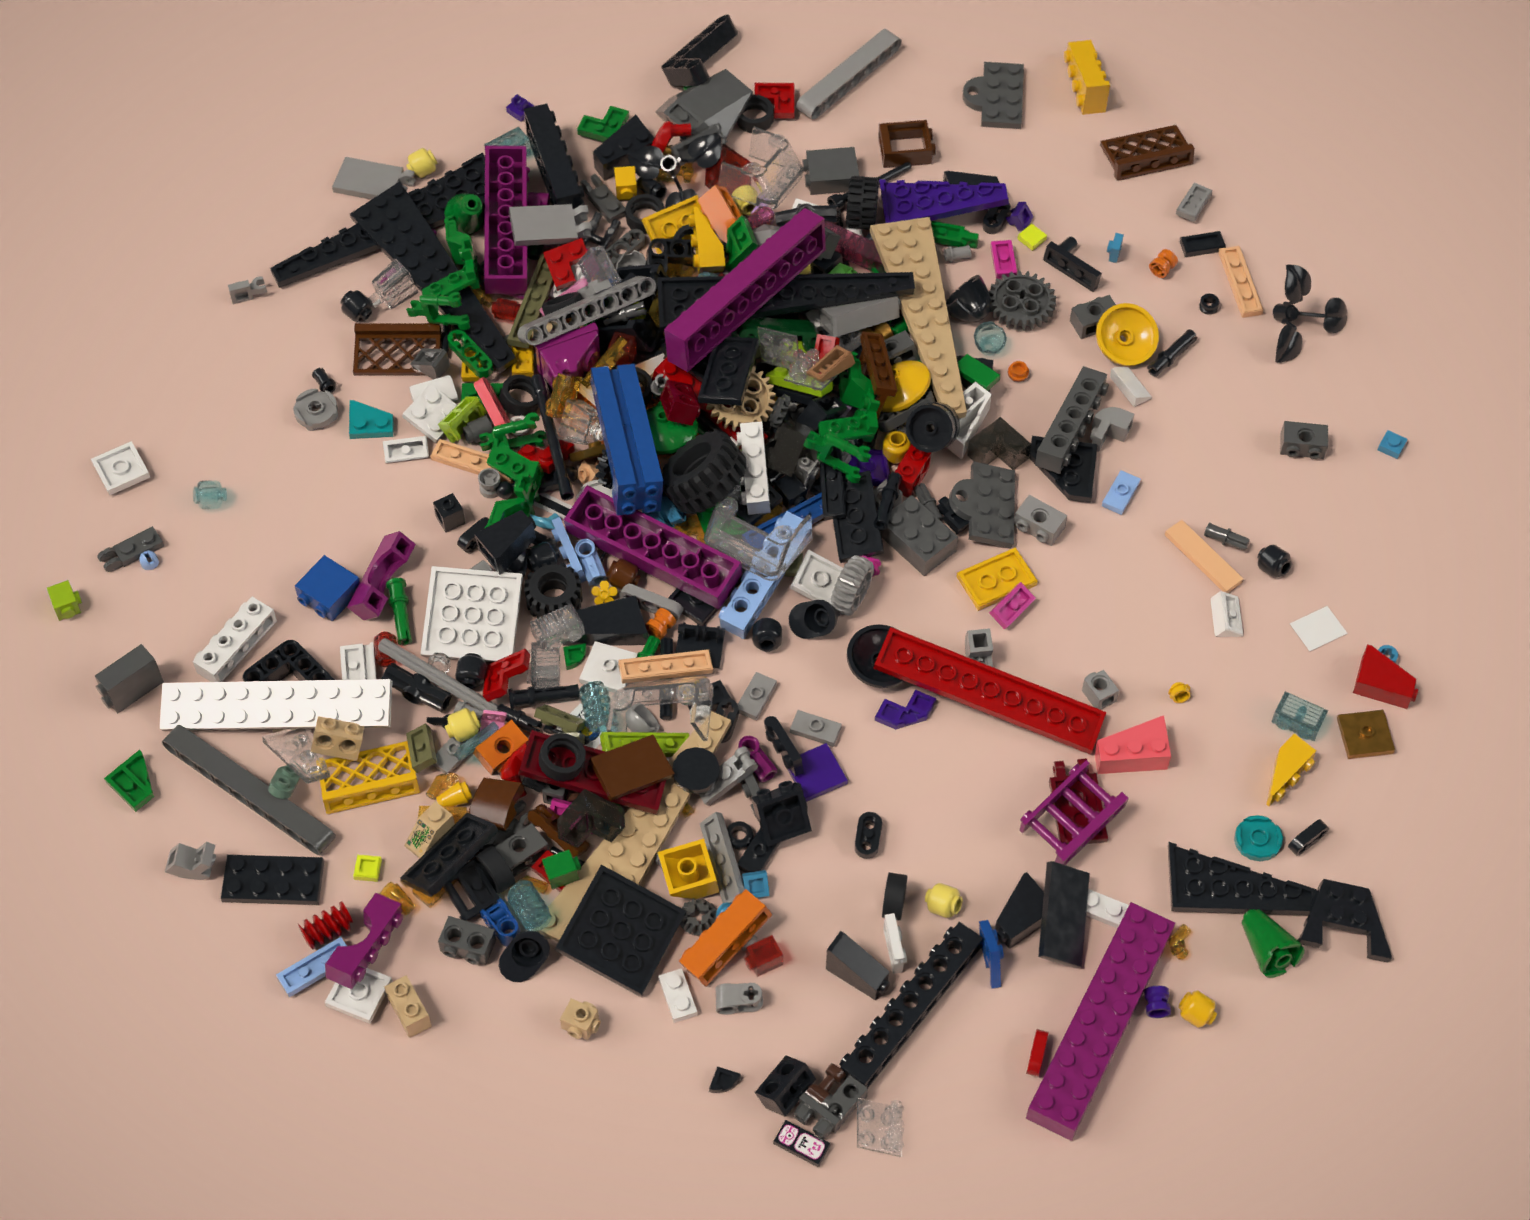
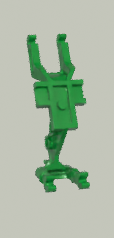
M450 215L444 219L446 241L455 265H465L462 270L451 273L447 277L422 289V295L419 297L420 302L412 300L410 302L412 308H407L406 311L409 317L426 316L430 324L458 325L459 329L467 330L471 327L468 315H439L438 313L439 305L461 306L462 298L458 291L469 285L472 290L480 288V283H482L479 274L481 272L478 263L479 259L474 252L471 237L465 233L458 232L455 217Z
M851 352L855 364L848 368V372L843 371L839 373L837 377L839 396L843 403L859 408V410L855 411L853 417L820 421L818 424L819 435L814 431H810L803 446L816 450L818 461L833 467L832 469L845 473L848 481L858 483L861 478L858 475L860 468L853 467L839 458L837 459L830 455L835 446L841 449V451L857 457L861 462H868L871 457L868 454L870 447H857L849 443L848 440L863 438V441L872 442L878 429L877 410L880 401L875 400L877 394H874L871 380L862 374L861 362L856 358L858 353Z
M528 413L523 420L515 422L513 420L510 423L494 426L492 433H482L479 435L481 442L487 441L480 444L482 450H491L487 459V465L516 481L514 493L517 496L514 499L496 501L485 528L520 510L527 517L530 514L535 515L533 504L534 501L539 502L541 499L538 490L544 477V472L538 461H530L511 449L523 448L527 444H535L538 447H542L545 445L542 439H547L546 433L543 430H538L533 434L518 436L512 439H508L506 434L516 433V431L525 429H536L535 421L540 420L537 413Z

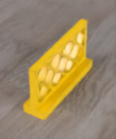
M408 741L360 751L357 762L360 764L355 770L346 767L354 760L334 757L316 762L322 799L327 814L420 793L416 772L411 764ZM406 749V754L401 760L393 756L395 752ZM381 756L383 759L376 765L370 762L372 757ZM388 761L397 764L392 771L383 768ZM331 766L337 768L332 775L323 772V768ZM365 766L374 769L368 777L360 773ZM401 767L410 770V773L397 774ZM342 771L350 774L345 782L337 779ZM379 772L387 775L384 779L374 780V777ZM355 778L364 781L362 784L350 785ZM332 783L340 786L339 789L327 792L328 787Z

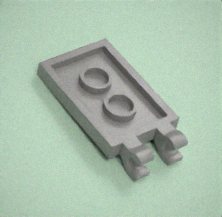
M345 157L332 189L334 193L372 200L399 181L401 184L412 187L416 179L413 178L414 171H404L403 167Z
M572 204L510 207L509 216L515 246L564 244L575 241L578 238H590V231H592L591 222H583L588 220V206L581 205L575 209H572ZM575 221H582L583 223L576 226Z

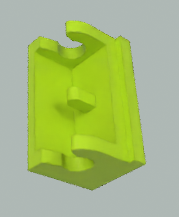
M466 396L438 424L451 443L461 439L462 427H465L466 423L476 420L487 413L477 396Z

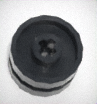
M931 402L919 406L911 412L906 423V434L910 443L918 450L927 453L937 452L952 445L957 439L960 430L959 417L955 410L948 404L941 402Z

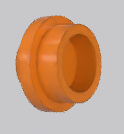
M1015 361L1008 368V376L1014 381H1024L1029 376V368L1024 362Z

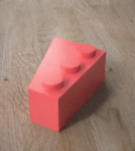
M1164 715L1099 739L1094 753L1097 773L1167 770L1171 759V752Z

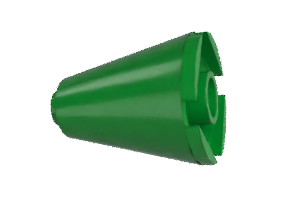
M463 193L452 197L448 201L444 212L445 218L454 215L458 232L471 235L483 226L485 222V207L478 196Z
M1252 909L1244 914L1241 922L1259 969L1267 978L1283 975L1287 972L1285 970L1286 967L1290 964L1295 967L1299 963L1305 952L1300 941L1261 910Z

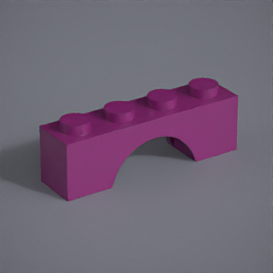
M400 531L385 535L347 608L362 620L378 617L388 599L384 595L386 582L399 567L408 561L416 544Z
M378 893L373 895L363 910L364 925L370 931L368 936L355 945L337 946L325 963L326 978L351 990L357 982L363 980L367 967L370 963L373 964L376 961L382 945H387L394 928H398L403 920L401 903Z

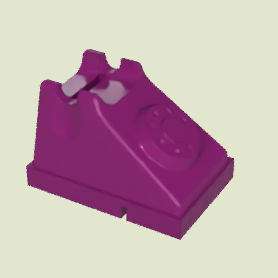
M596 323L535 345L538 371L543 375L556 395L564 394L565 388H570L573 391L575 383L583 379L591 371V368L595 367L600 358L599 330Z

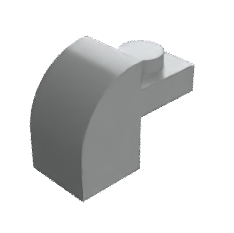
M1117 407L1104 408L1096 413L1093 419L1090 439L1093 440L1092 443L1097 444V451H1100L1107 436L1124 442L1132 427L1134 413Z
M990 628L967 631L965 636L966 657L993 667L991 657L993 644Z
M206 842L198 849L181 843L177 844L170 850L165 872L185 879L203 880L209 878L216 859V854H214L215 844Z

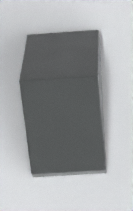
M422 348L410 363L412 367L432 379L442 377L450 366L447 352L444 349Z

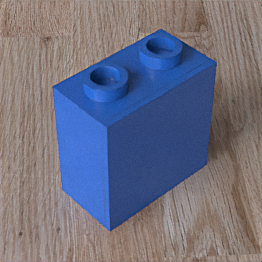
M323 555L295 585L298 596L297 600L303 606L313 608L320 617H327L334 621L351 601L360 583L359 577Z

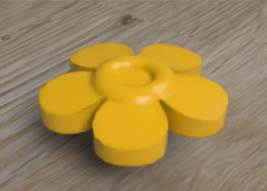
M601 581L600 588L594 586L591 590L592 595L597 596L594 599L596 605L602 604L604 601L605 603L614 601V598L611 596L617 595L618 592L616 587L609 588L608 581Z

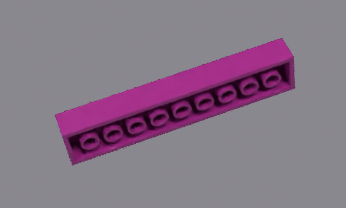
M806 208L802 209L789 222L781 226L759 248L754 250L743 262H740L729 274H726L721 281L712 286L706 294L697 299L691 307L683 311L676 320L668 324L664 329L668 361L687 372L690 371L726 337L733 333L826 250L825 219Z
M1130 902L1028 1108L1027 1120L1070 1141L1073 1140L1172 935L1175 922Z

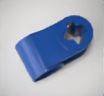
M501 898L487 910L482 909L479 911L488 928L495 930L496 937L502 945L507 947L514 937L520 933L517 920ZM506 930H514L509 934L504 933Z

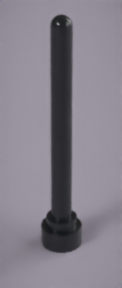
M906 162L876 178L878 181L879 179L889 181L909 171L912 165ZM848 192L843 195H831L827 198L828 205H838V210L842 209L848 200Z

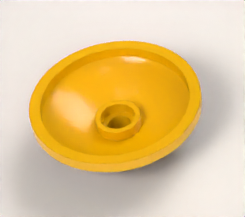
M1121 303L1110 307L1100 317L1096 327V339L1100 350L1109 360L1122 366H1135L1145 362L1153 355L1158 345L1159 332L1155 320L1144 308L1135 304ZM1120 336H1124L1126 341H1122Z
M902 361L891 365L898 391L895 397L887 396L882 409L883 412H897L906 409L916 403L926 393L931 382V374L925 364L919 361Z

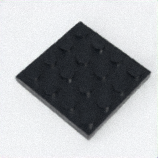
M601 865L554 950L641 997L679 927L686 910Z

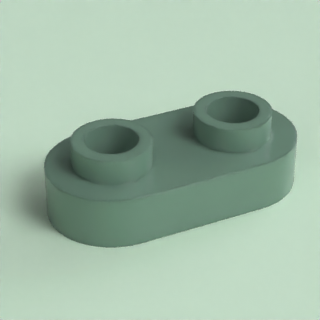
M290 765L279 767L271 779L268 788L269 793L280 799L290 798L298 785L300 773L295 767Z

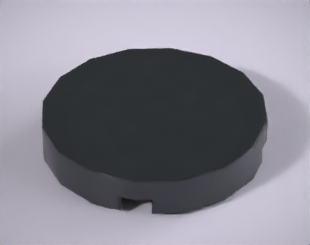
M693 747L685 749L678 754L673 762L674 781L688 793L699 794L706 792L719 779L720 767L718 759L712 752L704 748Z

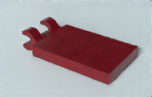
M1087 758L1077 759V763L1081 765ZM1054 761V777L1049 778L1051 793L1069 777L1066 776L1064 761ZM1088 769L1086 774L1098 784L1097 774H1089ZM1078 780L1070 788L1093 811L1100 813L1103 810L1102 801L1082 782ZM1063 795L1054 803L1078 827L1084 829L1089 824L1088 818ZM1056 820L1059 840L1062 843H1070L1073 840L1072 834ZM1106 826L1088 844L1107 842Z

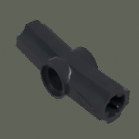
M805 203L801 204L798 208L775 213L776 224L779 227L784 226L795 214H798L804 208L823 217L825 225L838 224L839 221L838 205L812 206Z
M391 663L381 678L390 679L392 687L400 691L403 697L411 703L419 704L421 702L440 712L446 710L452 697L451 693L431 684L421 674L414 673L413 675L398 665Z

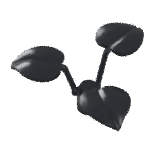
M709 134L693 140L688 147V154L693 159H681L680 157L676 159L671 155L664 157L663 152L656 146L642 147L636 151L629 152L627 156L630 165L635 166V173L643 179H656L660 169H663L673 178L679 192H673L667 197L665 207L668 208L697 195L693 189L682 190L676 177L681 169L680 163L696 162L701 168L715 166L721 157L722 137L717 134Z
M1286 265L1285 295L1289 302L1278 303L1273 309L1274 319L1280 320L1282 324H1286L1278 338L1275 358L1277 363L1292 360L1301 351L1302 335L1296 332L1297 327L1291 323L1298 316L1325 318L1323 327L1329 333L1341 331L1347 321L1346 305L1341 298L1337 297L1331 298L1326 303L1325 314L1298 311L1293 304L1301 302L1303 296L1307 295L1311 290L1310 274L1306 269L1298 265Z

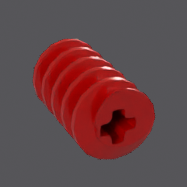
M342 901L339 902L340 910L335 906L330 907L331 915L323 910L321 912L322 919L315 914L312 916L313 924L307 919L304 920V928L298 924L306 943L312 950L315 949V941L324 945V936L332 941V932L342 936V927L348 932L351 931L350 923H353Z

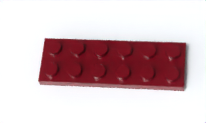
M531 730L518 775L610 801L589 763L591 757L602 754L605 751L583 745L586 750V759L580 774L572 780L555 781L547 777L539 766L541 747L544 741L551 735ZM564 747L552 748L548 753L549 760L559 767H571L576 762L575 754ZM666 780L610 802L657 815Z

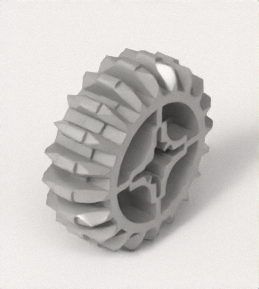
M854 555L845 564L843 570H841L832 591L830 604L842 615L851 616L854 611H857V608L867 594L874 574L873 562L867 558Z

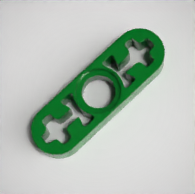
M451 331L448 334L450 349L477 377L487 378L493 373L492 360L464 331ZM467 351L476 352L473 357L465 356Z

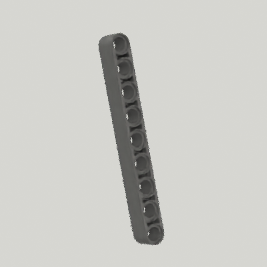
M178 724L162 740L163 746L170 753L316 855H320L336 838L335 834L326 825L290 800L280 799L271 795L267 784L182 725Z

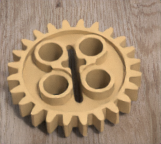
M755 366L752 367L742 405H732V407L728 408L723 404H707L706 410H713L710 417L717 416V424L722 421L725 422V429L732 425V429L735 432L741 423L767 422L768 415L773 412L772 407L776 401L772 399L775 398L776 393L771 391L774 385H767L769 377L762 378L763 371L755 373ZM753 387L757 392H751L748 388ZM745 407H750L754 411L748 412L745 410Z

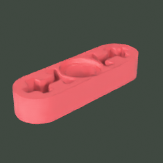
M482 377L474 382V387L493 424L497 426L510 423L489 381Z

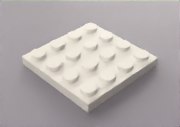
M432 566L420 655L422 657L459 660V658L467 653H475L480 655L485 662L493 663L514 654L523 575L508 572L499 575L496 571Z

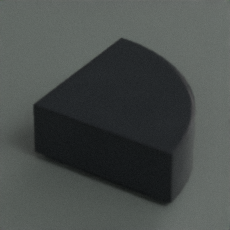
M717 1066L709 1092L723 1093L731 1090L740 1081L741 1074Z

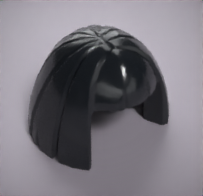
M975 275L968 279L967 282H964L958 287V290L956 289L946 300L948 314L966 322L981 321L989 314L991 299L986 284L980 275Z

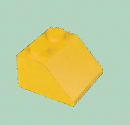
M704 838L658 852L671 897L699 899L719 893Z

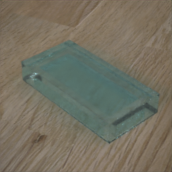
M493 721L457 748L454 756L459 761H462L474 752L475 747L499 730L497 724Z

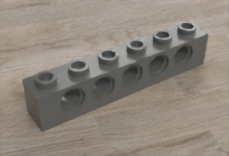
M1085 366L1082 367L1037 450L1035 466L1060 474L1063 467L1069 465L1071 452L1076 451L1079 437L1083 438L1087 428L1086 424L1091 423L1094 409L1098 410L1100 406L1101 395L1105 396L1109 384L1106 383V373Z

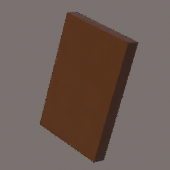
M654 735L596 755L589 760L610 801L673 778L675 774Z

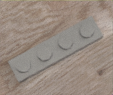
M715 812L700 823V827L722 902L732 903L733 899L742 893L745 888L723 814Z

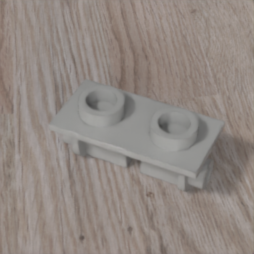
M802 457L798 460L794 474L810 490L820 470L817 467L819 461L813 462L807 457Z

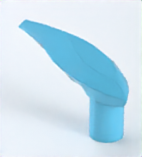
M554 513L549 518L530 514L536 526L545 529H555L552 520L558 518V514Z

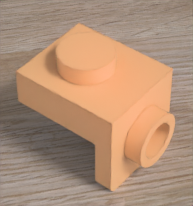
M598 457L584 459L577 471V478L583 485L589 481L599 480L596 477V473L599 471V469H596L599 463Z

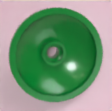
M662 405L646 410L657 454L675 453L680 447L686 445V442L696 438L698 433L696 418L691 426L668 421Z

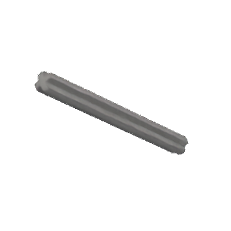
M383 638L379 643L378 649L416 673L425 676L428 680L461 700L467 701L468 704L481 711H499L497 704L492 701L487 702L480 694L390 640Z

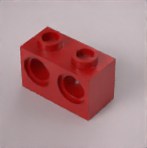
M912 444L895 471L902 476L899 490L907 498L914 495V487L921 483L930 468L932 453L920 451Z

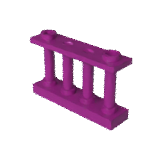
M1087 760L1081 765L1076 764L1070 770V776L1033 812L1028 810L1020 819L1022 823L1019 831L1023 834L1031 827L1056 850L1055 862L1066 865L1125 808L1129 799L1123 792L1117 797L1114 795L1110 796L1086 774L1090 764ZM1078 780L1105 803V808L1100 813L1093 811L1070 790ZM1062 795L1088 818L1089 824L1084 829L1074 824L1054 805ZM1047 811L1072 834L1073 840L1068 844L1062 843L1037 819Z

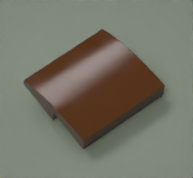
M483 778L475 792L468 813L495 824L498 830L506 831L517 814L514 805L525 788L519 782Z

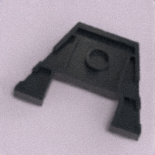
M1323 879L1318 886L1309 916L1305 920L1304 929L1298 941L1302 945L1319 948L1323 944V926L1367 935V958L1388 963L1392 959V955L1370 889Z

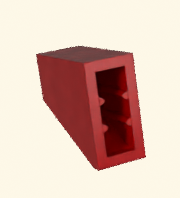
M1367 644L1362 656L1353 693L1407 709L1410 701L1415 702L1418 689L1415 688L1417 679L1372 645Z

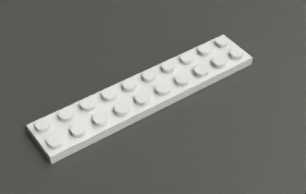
M390 679L163 683L160 729L163 731L173 730L178 724L188 730L315 728L318 716L353 722L364 726V728L391 727L392 681Z

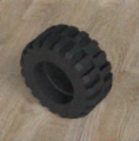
M708 431L704 435L700 434L695 439L686 442V445L680 447L668 459L669 462L664 465L663 472H661L663 492L677 509L683 513L696 514L697 512H704L706 509L714 507L718 502H722L728 494L734 491L735 486L739 485L741 477H744L745 469L747 468L746 457L726 433Z

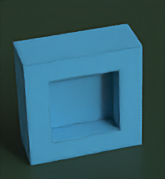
M1116 233L1114 240H1109L1107 252L1110 253L1109 262L1117 263L1124 234Z
M1387 430L1377 450L1398 459L1408 439Z
M766 870L742 874L744 888L756 898L770 896Z

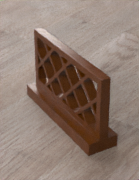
M1177 125L1100 141V146L1114 169V177L1117 181L1192 165L1194 160L1195 148L1192 143H1187ZM1174 133L1175 137H1169L1165 134ZM1151 137H1152V138H1155L1156 141L1153 142V141L1147 140L1146 138H1151ZM1133 141V142H1136L1137 145L1134 146V145L1127 144V143ZM1160 141H1165V142H1168V143H1170V144H1169L1168 146H1166V145L1160 144ZM1141 145H1145V146H1149V147H1151V148H1150L1149 150H1147V149L1140 148V147H1141ZM1109 146H1117L1118 149L1114 150L1109 148ZM1123 149H1126L1132 152L1130 154H1127L1121 151Z
M355 323L353 375L427 376L414 367L404 369L400 364L407 358L413 361L414 358L411 355L419 348H424L423 345L427 341H436V346L433 349H441L442 330L440 324ZM360 341H369L373 346L364 352L360 348ZM385 341H391L394 346L387 352L380 347ZM406 341H412L415 346L407 352L401 345ZM375 349H378L383 355L374 361L368 355ZM399 349L405 355L396 362L390 355ZM365 358L372 364L367 369H359V363ZM388 358L393 365L388 369H382L379 364Z
M862 331L860 341L863 350L859 360L861 362L862 374L871 380L874 394H877L875 400L880 401L877 410L878 420L887 396L895 397L898 389L883 334Z

